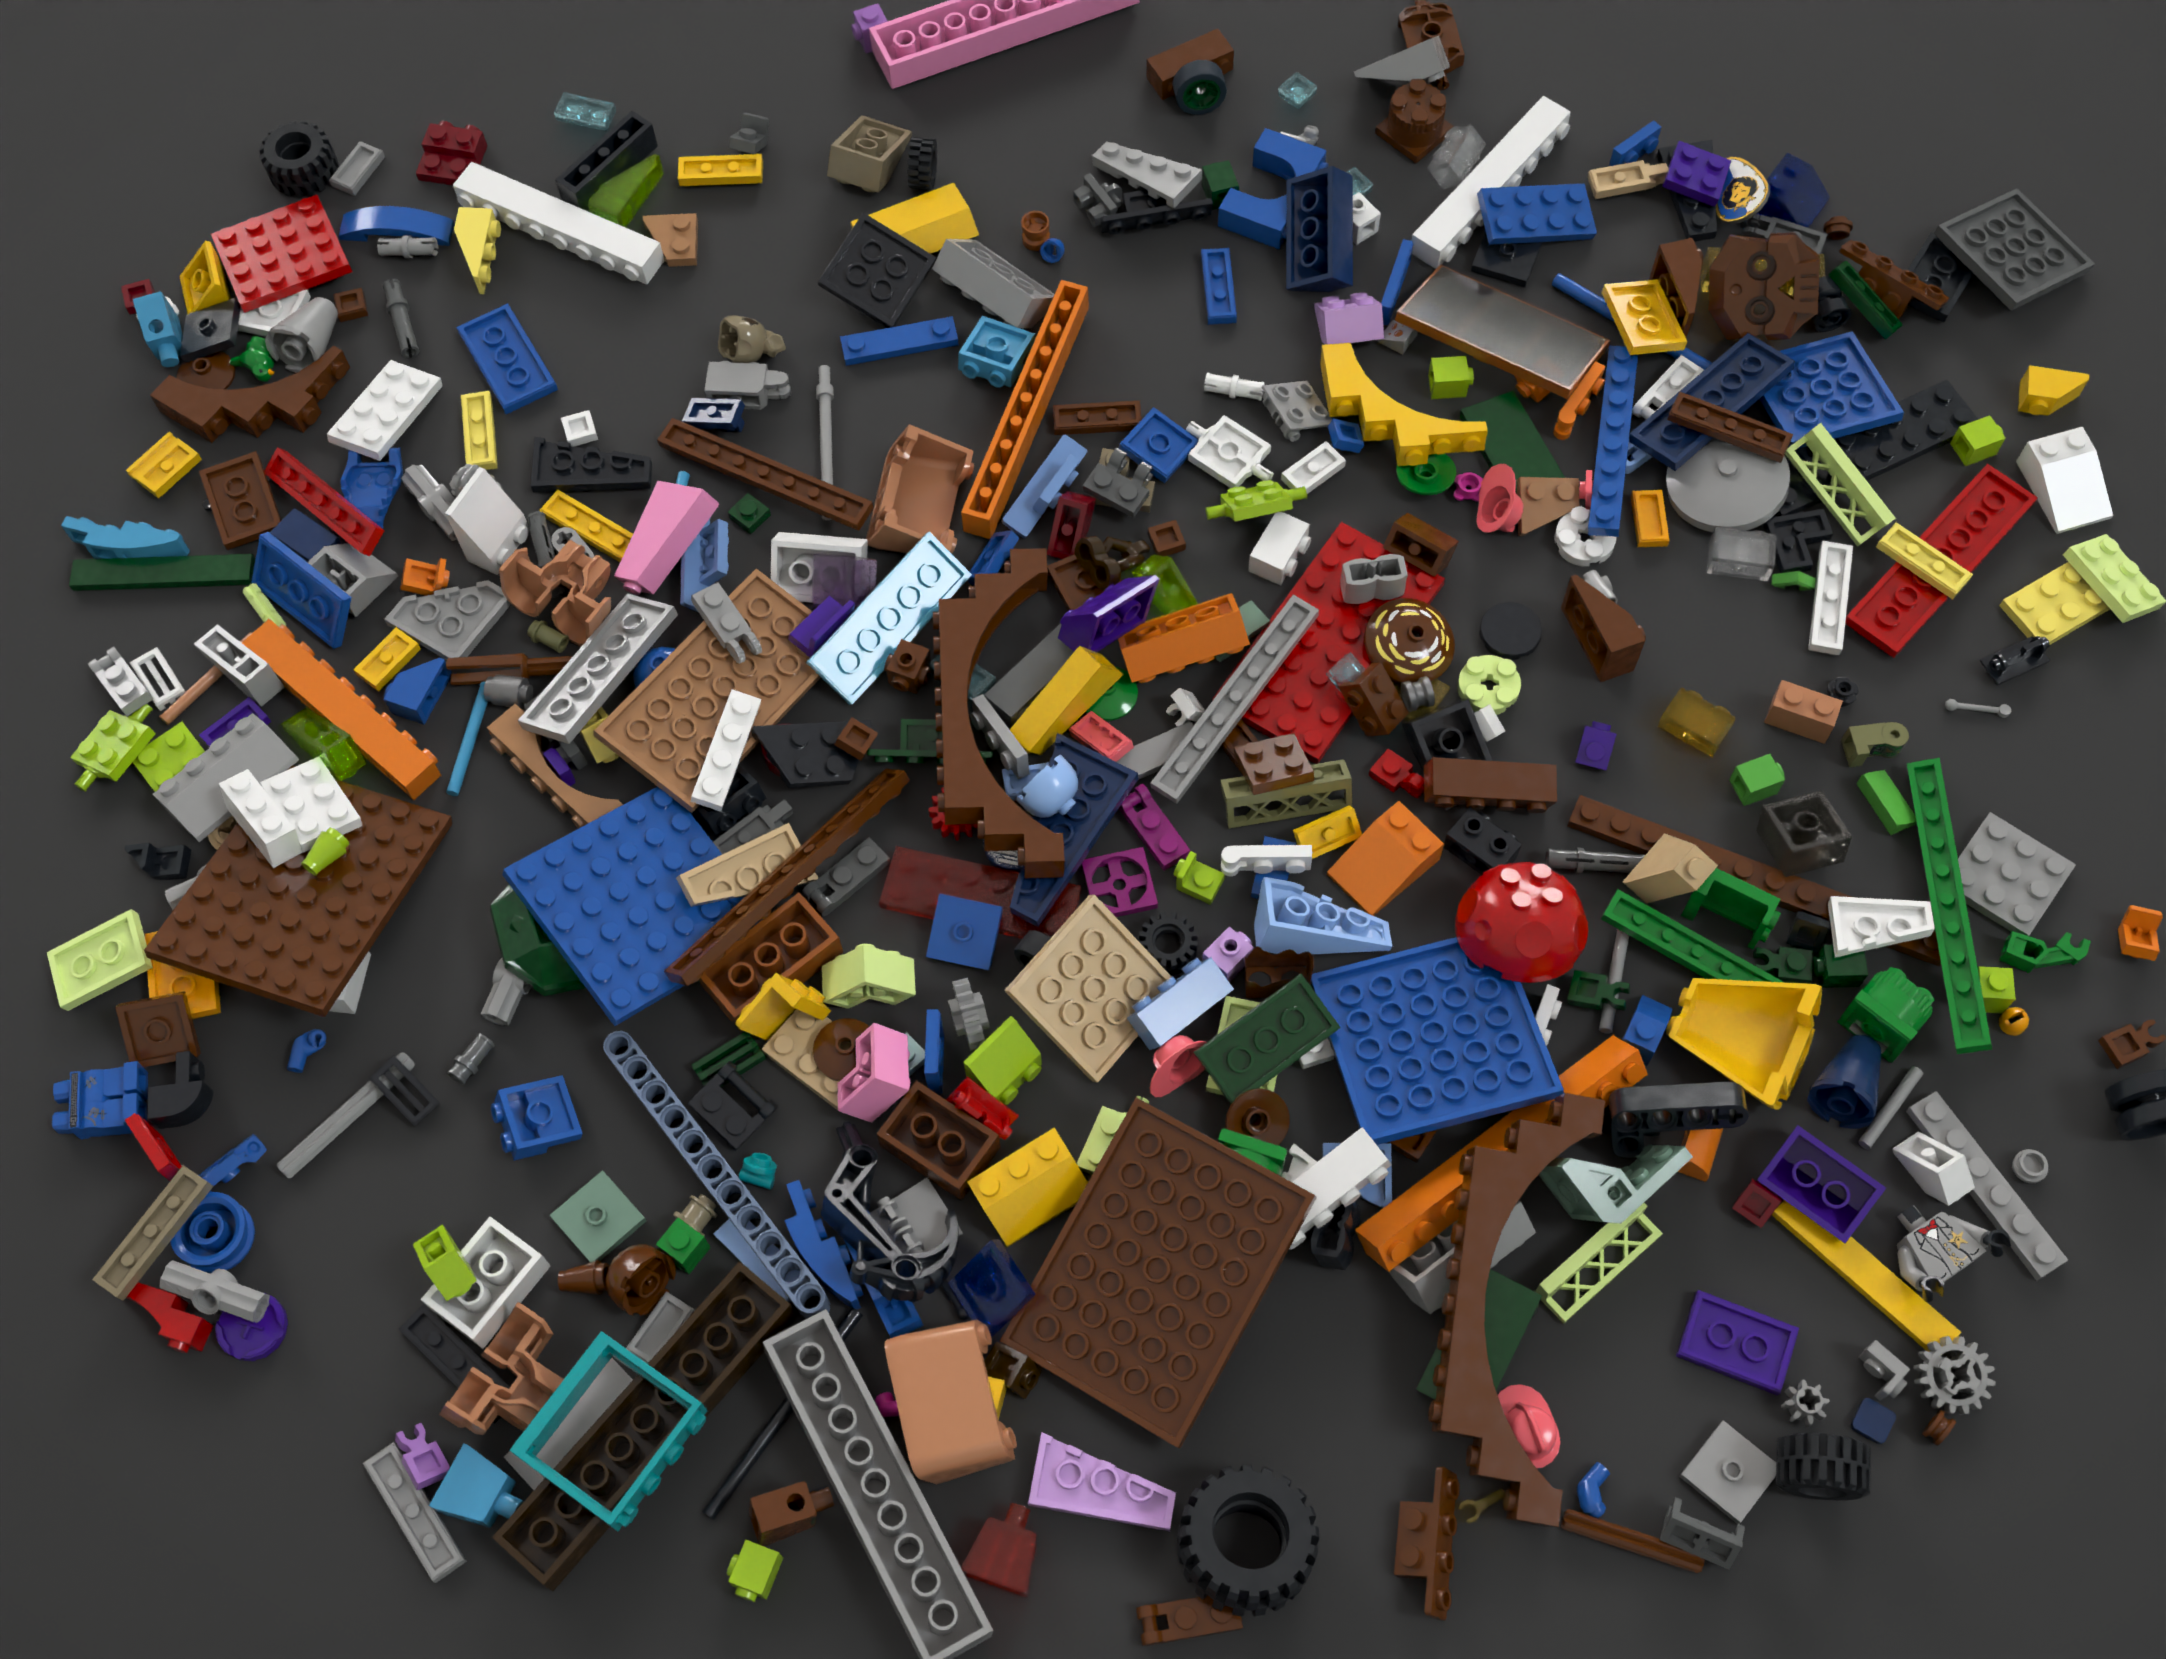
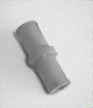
M404 235L402 238L378 239V243H382V245L377 244L378 253L381 257L404 256V258H413L414 255L436 256L438 254V251L434 250L438 249V242L435 237L412 238L410 235Z

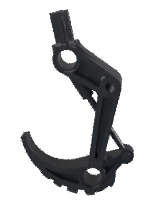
M850 1121L844 1122L843 1126L836 1128L844 1150L842 1162L825 1190L821 1216L857 1251V1261L852 1264L850 1272L852 1282L858 1285L866 1283L878 1289L882 1296L890 1302L892 1299L909 1301L911 1303L919 1301L923 1298L924 1292L932 1294L942 1285V1281L949 1277L955 1264L959 1244V1229L955 1211H947L945 1218L947 1237L939 1246L926 1252L903 1254L867 1212L871 1204V1187L878 1160L877 1152L872 1146L862 1143L855 1124H851Z

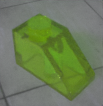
M1153 554L1132 571L1134 577L1156 575L1159 578L1152 603L1165 615L1198 604L1172 557Z

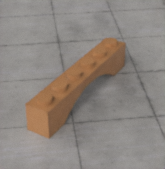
M516 704L511 706L487 727L492 737L489 741L491 746L500 755L506 753L511 757L510 763L520 774L528 773L532 777L530 782L540 793L543 794L547 791L552 796L551 802L560 812L564 813L567 810L573 816L571 820L578 829L623 805L617 799H604L584 794L559 779L546 764L543 755L542 735L521 728L518 719L525 712Z

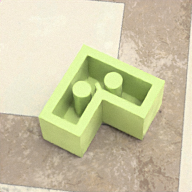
M872 944L857 945L854 950L838 955L834 960L822 965V990L825 997L823 1003L849 1009L868 999L892 1005L907 1000L916 995L914 959L902 956L898 951L877 949Z

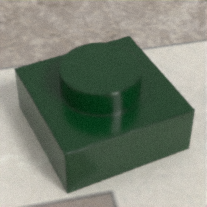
M747 493L728 511L729 519L751 535L771 516L768 507Z

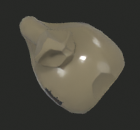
M730 315L725 317L720 323L719 352L724 358L730 359L734 363L757 362L763 353L770 357H775L779 352L786 350L782 336L766 330L757 320L744 316Z

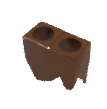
M1255 947L1247 958L1245 956L1246 998H1268L1292 980H1281L1282 976L1289 971L1302 974L1310 985L1314 969V957L1310 952L1297 954L1291 949L1271 955L1269 952L1263 951L1261 947ZM1264 972L1271 978V983L1261 987L1257 983L1248 980L1253 973Z

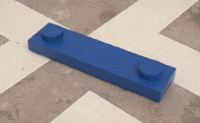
M953 316L840 337L846 366L959 345Z

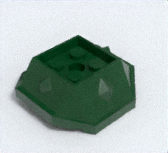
M508 884L490 905V913L505 969L532 985L533 989L543 996L586 988Z

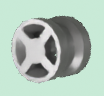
M1427 676L1419 678L1414 683L1410 681L1401 683L1403 702L1409 712L1417 710L1419 706H1434V691Z

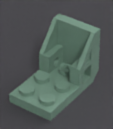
M1650 1144L1643 1148V1151L1636 1156L1637 1159L1630 1166H1625L1621 1169L1573 1158L1556 1157L1540 1172L1539 1176L1572 1219L1621 1224L1693 1156L1685 1146Z

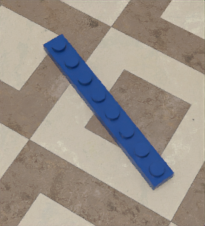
M1609 346L1588 535L1619 537L1638 354L1630 355L1626 346Z

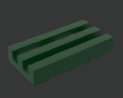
M743 1032L691 1066L705 1086L709 1082L708 1079L717 1074L729 1061L736 1063V1061L750 1052H754L753 1056L737 1065L738 1069L736 1071L742 1075L766 1060V1057L752 1038V1035L748 1032ZM729 1055V1056L726 1057L725 1059H723V1060H721L720 1062L716 1063V1062L719 1061L720 1059H722V1058H724L725 1056Z

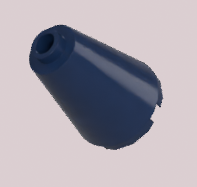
M1855 1035L1849 1038L1811 1085L1807 1102L1821 1119L1829 1122L1831 1117L1841 1122L1839 1127L1847 1129H1860L1871 1124L1877 1113L1881 1047L1872 1037Z

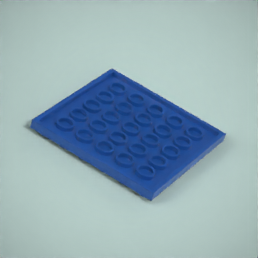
M658 786L503 869L502 874L614 1026L683 987L684 985L671 982L664 973V970L746 897L690 906L676 878L722 855V853L692 814Z
M1457 937L1312 974V989L1341 1027L1329 1036V1040L1359 1129L1363 1127L1376 1145L1550 1101L1564 1093L1521 982L1501 978L1502 972L1485 964L1483 968L1477 966L1461 949Z

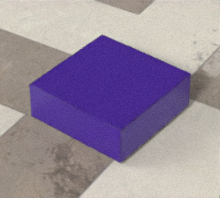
M550 748L544 752L543 755L554 774L569 786L575 784L576 780L569 766L556 749Z

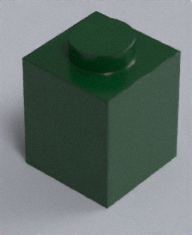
M1229 160L1202 166V188L1206 198H1212V210L1219 209L1230 188L1239 191L1236 176Z
M1823 945L1817 956L1813 958L1814 976H1818L1819 984L1822 988L1860 987L1868 976L1864 951L1835 957L1833 945Z

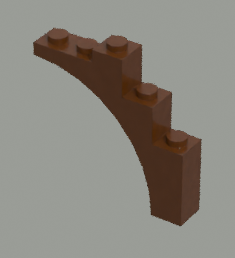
M333 345L319 359L304 369L273 383L254 388L234 390L209 389L188 384L169 375L150 394V397L162 414L211 443L219 435L223 434L231 423L258 438L272 425L276 418L304 433L310 425L317 421L322 413L317 403L325 398L328 391L339 379L346 375L350 365L343 351Z

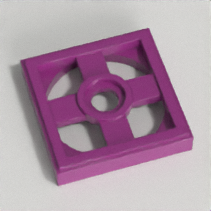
M1143 847L1084 859L1081 863L1088 894L1095 895L1096 897L1110 894L1116 898L1118 907L1104 904L1115 917L1158 908V901ZM1127 861L1134 862L1141 868L1142 874L1127 876L1122 871L1121 863ZM1108 866L1110 873L1108 881L1093 884L1092 878L1095 871L1099 867ZM1116 880H1123L1126 886L1122 890H1116L1113 884ZM1146 887L1142 898L1131 905L1129 894L1132 889Z

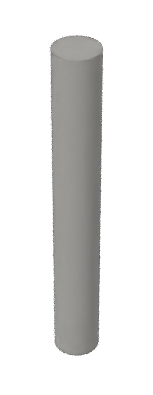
M1915 1066L1910 1068L1859 1139L1858 1143L1861 1147L1867 1150L1871 1149L1923 1076L1921 1069Z

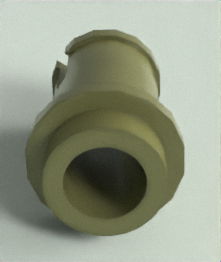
M535 620L528 629L527 635L531 637L532 642H540L558 653L563 652L568 645L569 636L549 627L544 620Z

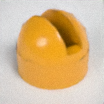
M2019 1007L2008 1008L1999 1018L2000 1028L2011 1036L2022 1034L2029 1025V1016L2024 1009ZM2015 1016L2020 1018L2012 1024L2008 1021V1019Z

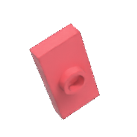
M1090 711L1069 728L1071 737L1083 746L1115 762L1134 748L1132 740L1093 711Z

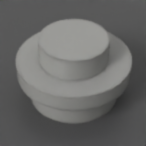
M2026 1149L2020 1151L2014 1157L2012 1168L2020 1180L2033 1184L2040 1182L2046 1177L2048 1162L2042 1153Z

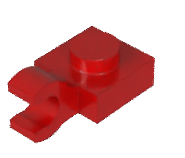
M1387 749L1369 770L1371 778L1394 793L1399 787H1402L1415 798H1419L1424 792V778L1417 773H1412L1414 765L1390 749Z

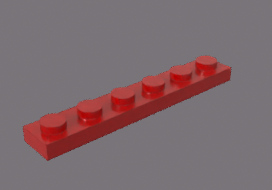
M277 447L264 470L265 474L356 550L370 556L385 530L289 452Z

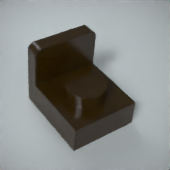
M997 1341L985 1360L988 1377L1005 1380V1387L1012 1390L1022 1399H1026L1030 1391L1036 1386L1039 1375L1042 1372V1369L1029 1356Z

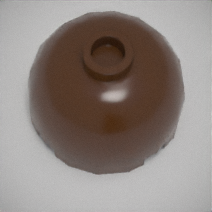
M638 1244L630 1246L621 1251L609 1266L606 1276L608 1294L613 1302L627 1314L632 1316V1313H637L640 1316L646 1315L656 1307L666 1291L669 1293V1290L665 1287L668 1284L669 1278L673 1281L675 1279V1263L668 1254L650 1245Z

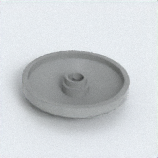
M1713 438L1676 471L1668 467L1666 475L1667 495L1677 514L1689 524L1713 533H1739L1756 528L1767 522L1783 506L1790 484V470L1785 455L1782 462L1779 463L1716 438Z

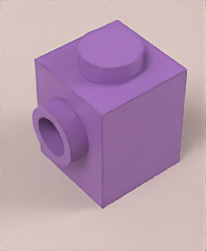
M878 3L853 11L854 24H851L852 32L856 41H860L865 53L872 52L869 28L888 22Z

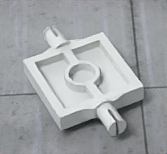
M1225 415L1208 429H1204L1194 421L1188 424L1186 431L1199 439L1197 445L1189 452L1188 461L1229 488L1239 487L1246 478L1252 475L1263 481L1272 479L1274 473L1260 465L1271 452V445Z

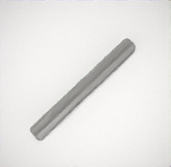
M404 1052L396 1056L409 1071L415 1066L413 1060ZM394 1065L389 1069L398 1080L404 1076ZM384 1074L379 1078L388 1089L394 1086ZM368 1081L278 1162V1169L286 1177L292 1178L384 1094L371 1081Z

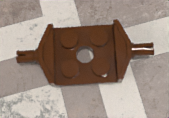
M1414 0L1416 6L1406 7L1399 14L1398 28H1402L1407 49L1433 37H1440L1450 68L1444 70L1445 76L1436 81L1438 89L1442 90L1443 85L1445 90L1449 87L1446 74L1462 66L1465 57L1452 8L1445 3L1430 4L1426 0ZM1434 31L1437 35H1429L1426 32Z

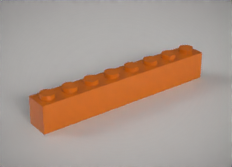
M268 619L241 642L270 665L288 691L412 800L420 796L441 776L436 766L438 760L428 749L425 748L421 751L416 747L417 741L406 730L400 733L395 728L397 726L389 715L385 712L381 715L374 710L376 706L366 695L363 694L359 697L354 693L356 689L345 677L342 676L338 679L334 675L335 670L324 659L316 660L313 657L315 656L313 650L305 642L302 641L298 644L293 640L295 638L294 634L284 624L278 627L272 620Z

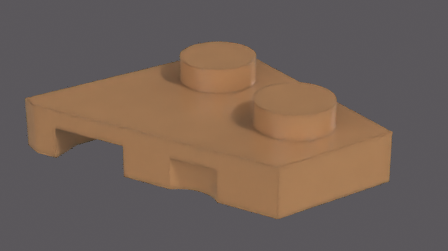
M696 213L643 216L646 230L650 232L653 240L660 242L664 259L669 267L697 265L698 218Z
M1520 477L1517 480V495L1521 498L1524 506L1522 516L1518 521V536H1525L1529 532L1570 513L1573 508L1579 507V478Z

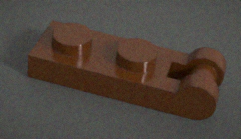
M1206 1596L1203 1600L1200 1597L1136 1608L1137 1618L1142 1620L1144 1632L1140 1634L1142 1646L1242 1630L1241 1616L1232 1615L1233 1608L1224 1605L1222 1611L1212 1607L1214 1600L1209 1596ZM1166 1616L1168 1629L1158 1631L1156 1617Z

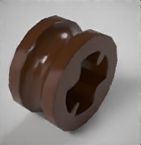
M1941 1409L1932 1417L1922 1432L1924 1437L1931 1436L1936 1446L1943 1442L1957 1422L1953 1418H1945V1412Z

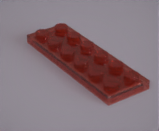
M896 846L879 905L883 909L934 919L938 896L941 893L1002 906L1003 912L998 934L1023 939L1028 931L1036 930L1051 938L1077 909L1082 888L1081 885L1068 883L1042 923L1037 927L1012 914L1010 911L1011 900L1020 872Z

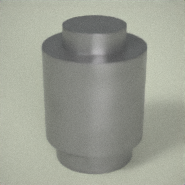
M497 674L494 677L489 676L484 685L485 700L491 701L493 705L511 707L516 704L519 708L523 709L524 704L532 700L533 687L529 685L527 678Z

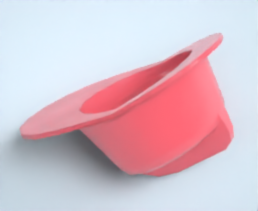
M1497 464L1491 467L1481 482L1476 523L1478 528L1484 533H1492L1496 530L1507 533L1513 532L1523 513L1524 505L1521 498L1515 492V474L1512 468L1506 464Z
M1177 1035L1160 1046L1153 1056V1064L1157 1070L1151 1079L1150 1093L1154 1097H1163L1182 1084L1199 1076L1205 1069L1193 1052L1207 1042H1195L1188 1036Z
M1521 1384L1510 1385L1501 1390L1498 1398L1516 1439L1536 1468H1543L1550 1464L1559 1452L1561 1441L1559 1430L1547 1402L1539 1392L1529 1386Z

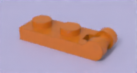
M1595 361L1559 412L1557 423L1553 430V434L1557 439L1565 440L1570 437L1577 415L1583 416L1591 403L1589 399L1591 395L1597 396L1605 383L1602 375L1606 366Z

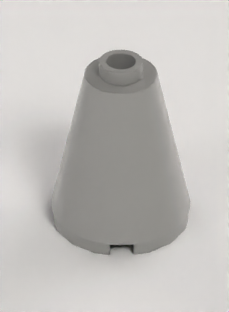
M316 297L272 327L265 338L266 348L272 358L276 361L280 358L287 364L285 368L294 373L299 372L319 359L326 351L338 317L335 305L326 298Z

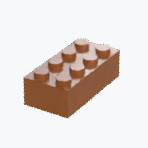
M798 892L752 927L746 937L736 941L727 949L722 959L712 963L703 972L699 982L736 1026V1021L740 1017L742 1009L755 999L765 981L773 977L775 973L804 983L820 971L822 965L842 954L843 949L838 935Z

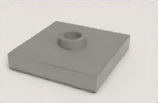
M1723 1420L1679 1477L1736 1524H1740L1775 1478L1776 1462Z

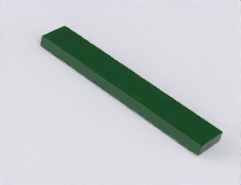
M253 554L73 560L69 586L73 591L250 585L252 584L255 558Z

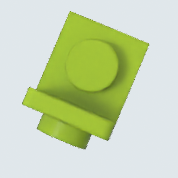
M1190 851L1186 860L1181 858L1175 868L1174 876L1177 877L1176 889L1211 905L1225 879V875L1214 868L1196 861L1197 854Z

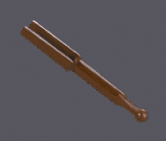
M519 653L447 658L446 668L521 667V669L451 674V685L480 684L481 682H486L489 676L494 677L497 674L527 679L530 676L557 675L573 656L528 658L526 654Z

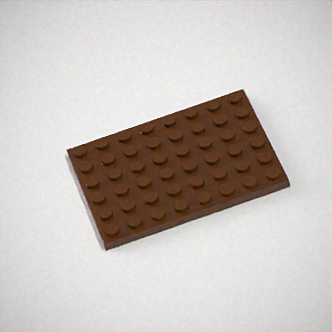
M335 779L360 816L363 826L343 835L350 843L346 848L347 853L321 870L316 876L309 873L301 865V862L306 858L310 850L273 868L239 823H237L144 949L146 957L325 1018L452 826V818L450 815Z
M1136 1097L1000 1342L1029 1356L1035 1363L1181 1449L1317 1196Z

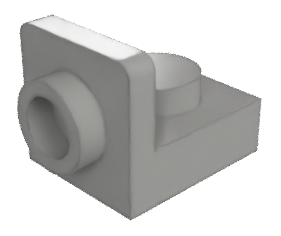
M1877 1340L1873 1341L1859 1355L1858 1358L1864 1362L1863 1365L1870 1374L1876 1378H1883L1886 1381L1875 1395L1879 1401L1888 1395L1895 1398L1906 1386L1907 1382L1903 1377L1910 1369Z

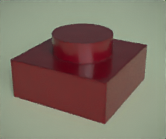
M150 279L121 286L125 307L130 315L136 313L133 299L155 293Z
M1752 1178L1734 1202L1732 1209L1762 1228L1781 1203L1782 1198Z

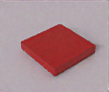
M134 1113L125 1119V1122L157 1171L171 1181L182 1167L181 1163L162 1134L139 1114Z

